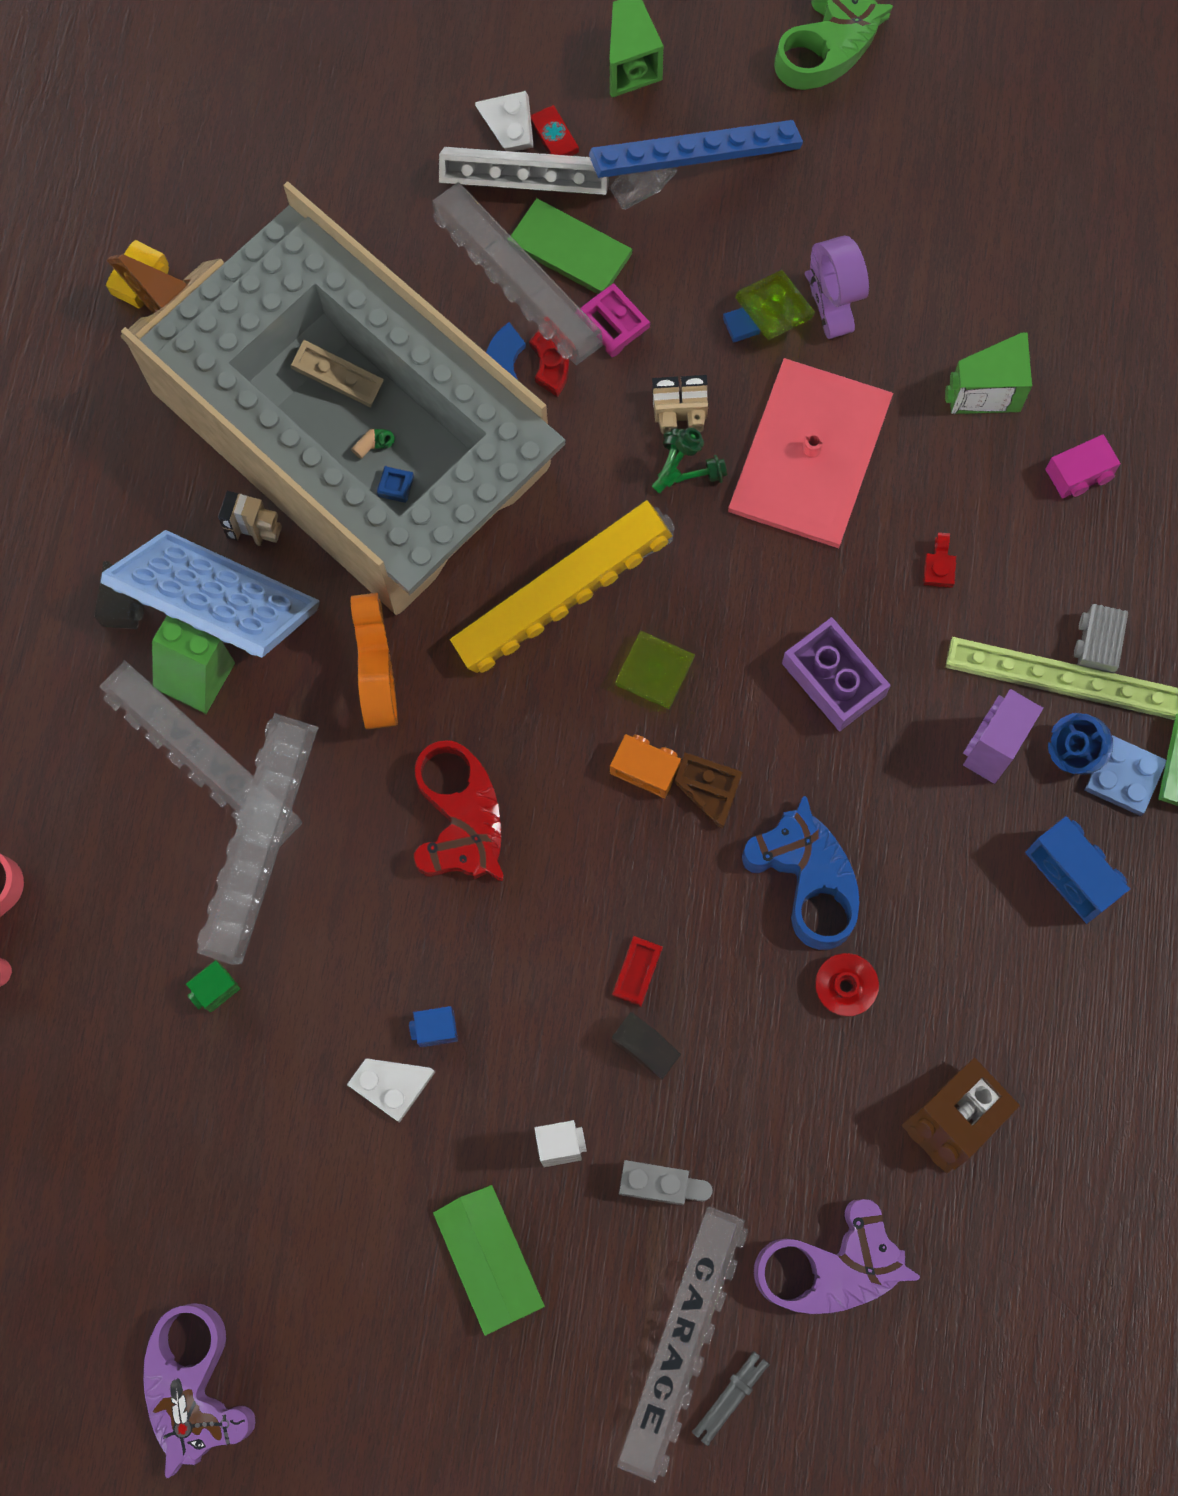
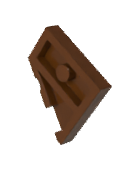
M685 752L675 784L718 827L724 828L743 772Z

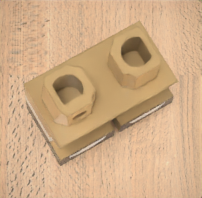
M707 375L681 376V403L679 401L678 376L652 378L655 422H659L661 433L664 434L665 432H670L672 428H677V421L687 420L688 428H694L702 432L708 414Z
M227 490L218 515L226 537L238 541L240 533L251 535L258 546L261 545L262 539L275 543L278 541L282 526L277 522V512L265 509L260 499Z

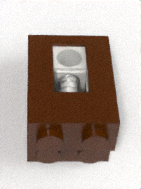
M974 1057L901 1126L927 1152L932 1161L947 1174L971 1158L1020 1105ZM956 1103L960 1106L957 1109L954 1107Z

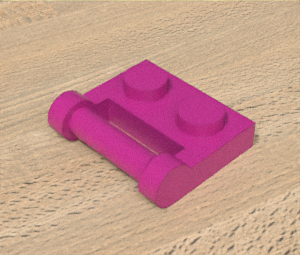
M614 283L578 309L574 316L580 324L584 323L606 347L605 351L611 357L618 355L626 345L650 328V321ZM598 311L616 330L619 336L613 339L592 314Z

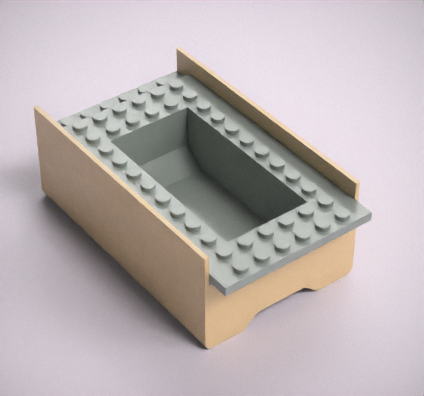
M287 181L283 186L289 205L140 340L126 327L121 330V333L152 392L371 593H378L380 601L397 615L404 611L437 578L447 560L497 511L514 504L548 470L551 458L565 445V439L548 425L547 407L544 402ZM303 340L383 378V384L371 408L291 369V364ZM370 429H386L394 434L395 441L391 447L371 449L362 459L358 458L351 451V448ZM384 466L413 472L414 479L406 503L377 496V489Z

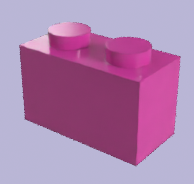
M1103 434L1052 457L1045 470L1063 499L1069 495H1073V497L1085 493L1089 486L1096 483L1099 485L1108 483L1115 477L1114 474L1121 463Z

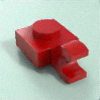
M938 532L935 538L934 554H926L923 585L953 588L955 584L956 556L948 555L950 533Z

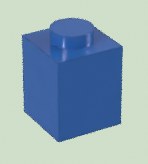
M451 1006L413 1012L414 1021H409L410 1035L412 1040H417V1044L420 1047L458 1042L454 1010Z

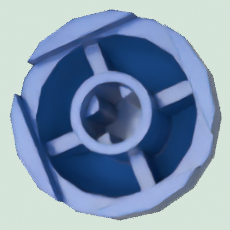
M1072 713L1062 717L1053 726L1051 743L1048 742V750L1052 761L1059 769L1072 774L1087 775L1100 770L1109 761L1113 752V737L1110 729L1103 721L1089 714Z

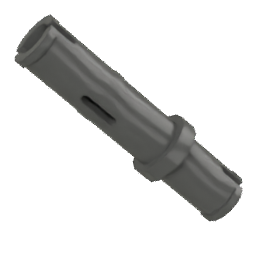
M752 1351L751 1356L738 1373L731 1376V1382L696 1428L691 1431L699 1438L703 1431L707 1430V1433L701 1440L705 1445L709 1446L711 1444L710 1442L744 1397L751 1394L754 1384L767 1367L770 1366L763 1359L755 1367V1363L761 1357L755 1351Z

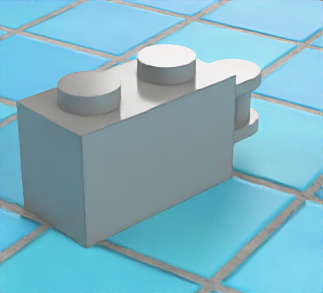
M624 1160L619 1195L683 1206L685 1199L695 1201L708 1200L712 1195V1186L707 1181L688 1178V1170Z

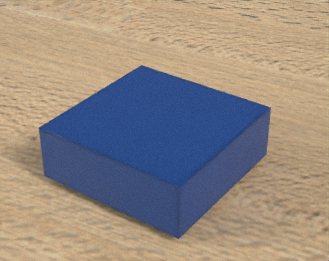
M750 305L723 314L724 323L733 343L760 334V327Z
M384 466L377 489V496L406 503L414 479L413 472Z

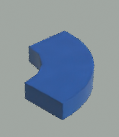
M508 322L492 338L486 353L518 380L514 372V363L518 354L526 348V344L511 323Z

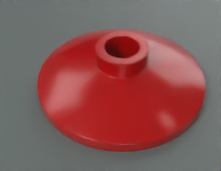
M842 953L830 957L822 964L816 975L815 988L820 1002L829 1011L840 1016L850 1017L859 1015L872 1006L878 995L879 981L876 971L867 960L855 954ZM843 981L849 982L851 984V991H842L840 983Z

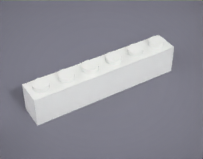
M444 147L439 154V183L606 195L609 185V177L598 178L590 157Z

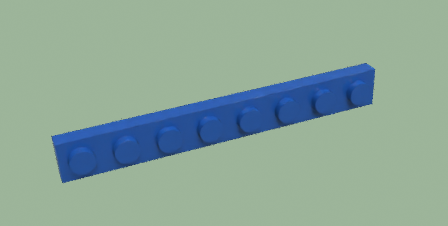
M788 120L593 147L590 150L589 157L598 178L797 150L801 148L803 140L794 121Z

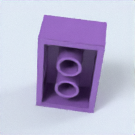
M832 617L784 654L782 665L839 732L887 695L891 686Z
M1012 689L1008 691L1005 698L999 695L963 752L964 755L968 756L963 766L995 784L1014 759L1042 712L1043 707Z

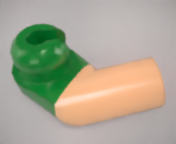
M370 429L351 448V451L358 458L362 459L371 449L391 447L395 441L394 434L386 429Z

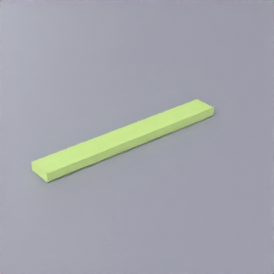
M952 637L950 641L945 668L1175 720V716L1178 714V688L961 638Z

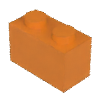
M625 734L610 765V774L665 799L678 773L681 758H678V754L669 748L661 747V749L649 745L650 741L640 735L635 734L632 737Z

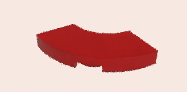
M546 321L529 341L530 347L537 353L540 360L539 370L534 378L537 384L558 397L568 378L569 357L562 336Z

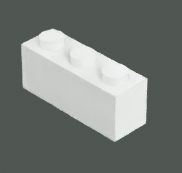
M574 1120L534 1127L540 1162L544 1167L581 1161V1153L587 1152L582 1127L576 1128Z

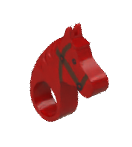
M444 740L430 744L417 758L415 765L416 783L424 798L442 813L451 824L440 833L436 842L424 843L416 849L414 859L418 871L429 877L452 871H460L466 875H472L474 880L489 874L495 879L503 881V872L498 863L501 848L499 808L494 788L486 770L466 747L457 742ZM442 753H451L461 757L470 770L467 788L461 793L455 792L453 794H439L429 789L422 779V772L426 763L432 757Z

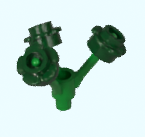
M672 428L670 432L664 433L663 438L665 440L663 446L670 450L663 470L658 474L659 478L652 485L659 494L667 486L671 487L675 482L679 483L704 475H708L710 482L719 481V483H722L723 477L727 476V469L724 459H718L717 455H713L711 459H706L705 469L684 474L677 469L684 455L693 456L701 451L704 446V440L698 430L694 428H687L686 430Z

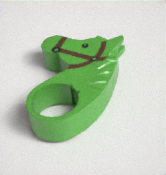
M811 0L813 8L824 16L823 22L796 26L782 35L774 61L777 76L787 86L799 90L822 87L835 81L850 70L866 52L874 39L878 26L889 19V12L892 10L893 5L877 4L875 0ZM797 47L807 48L815 52L819 57H822L824 62L814 68H801L791 63L786 57L785 52Z

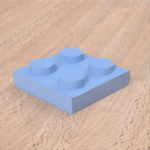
M1112 735L1113 752L1109 761L1100 770L1091 773L1084 790L1142 816L1146 811L1164 769L1166 759Z

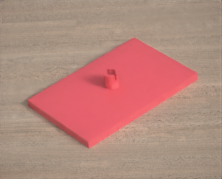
M784 358L730 502L728 512L839 548L893 393Z

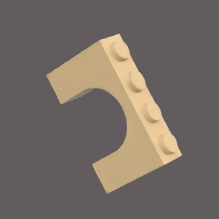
M220 258L201 263L183 279L188 285L175 298L148 317H141L128 330L140 340L224 264L223 260ZM122 334V335H121V338L126 342V340H125V338H124V336H123V334Z

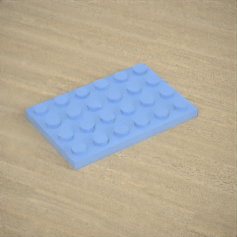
M164 530L102 572L100 582L111 587L115 592L126 594L143 605L156 608L171 618L184 621L197 630L205 631L218 637L225 643H231L246 650L247 653L261 658L318 610L320 602L309 595L167 530Z

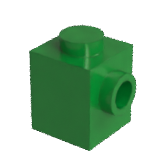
M217 960L186 983L187 987L191 990V993L187 995L197 1009L200 1010L204 1007L209 1012H213L241 989L224 966Z

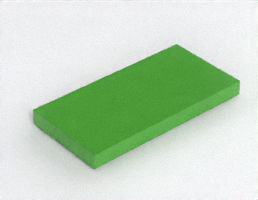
M536 198L507 240L509 247L597 294L614 282L632 255V248Z

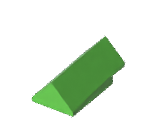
M492 1185L462 1196L433 1212L484 1335H488L545 1307Z

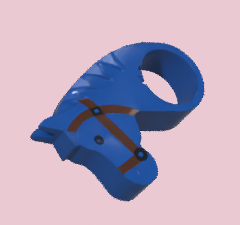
M803 796L797 810L783 812L781 820L775 829L748 840L742 855V862L744 867L753 873H761L772 867L779 872L795 874L797 876V885L791 916L793 930L797 937L807 946L818 950H830L843 944L857 923L860 903L859 890L854 871L845 852L828 828L816 817L812 816L806 796ZM819 893L834 896V900L839 902L845 910L847 916L846 929L834 936H822L814 933L806 926L802 918L801 909L803 903L812 897L818 896Z

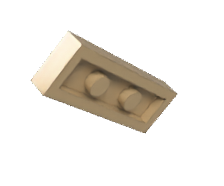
M303 340L291 364V369L370 408L384 381L383 378L306 340Z

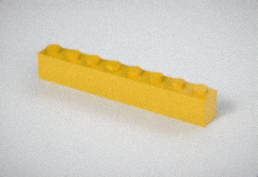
M646 500L453 636L450 641L468 669L475 673L488 671L495 665V660L503 655L507 656L514 653L520 647L519 644L528 637L534 638L541 634L544 626L552 620L558 621L564 618L569 613L568 609L572 606L588 601L593 596V592L601 586L606 587L614 583L618 579V574L625 569H632L638 566L643 561L642 557L651 551L661 550L668 544V539L673 535L655 508Z

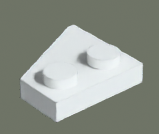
M526 91L475 102V106L505 151L515 152L533 148L529 96Z
M365 1059L347 1085L400 1123L435 1071L428 1067Z

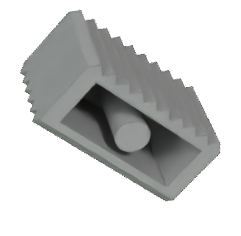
M1092 604L1087 613H1082L1079 622V630H1083L1082 640H1077L1074 649V657L1078 658L1077 665L1110 673L1116 672L1119 668L1128 611Z

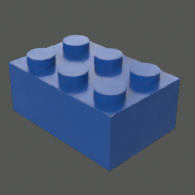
M1065 816L1041 835L1025 853L1082 920L1088 924L1128 892L1130 888L1126 885L1127 880L1119 870L1112 869L1105 861L1106 856L1097 845H1091L1084 837L1085 833L1082 827L1076 821H1070Z

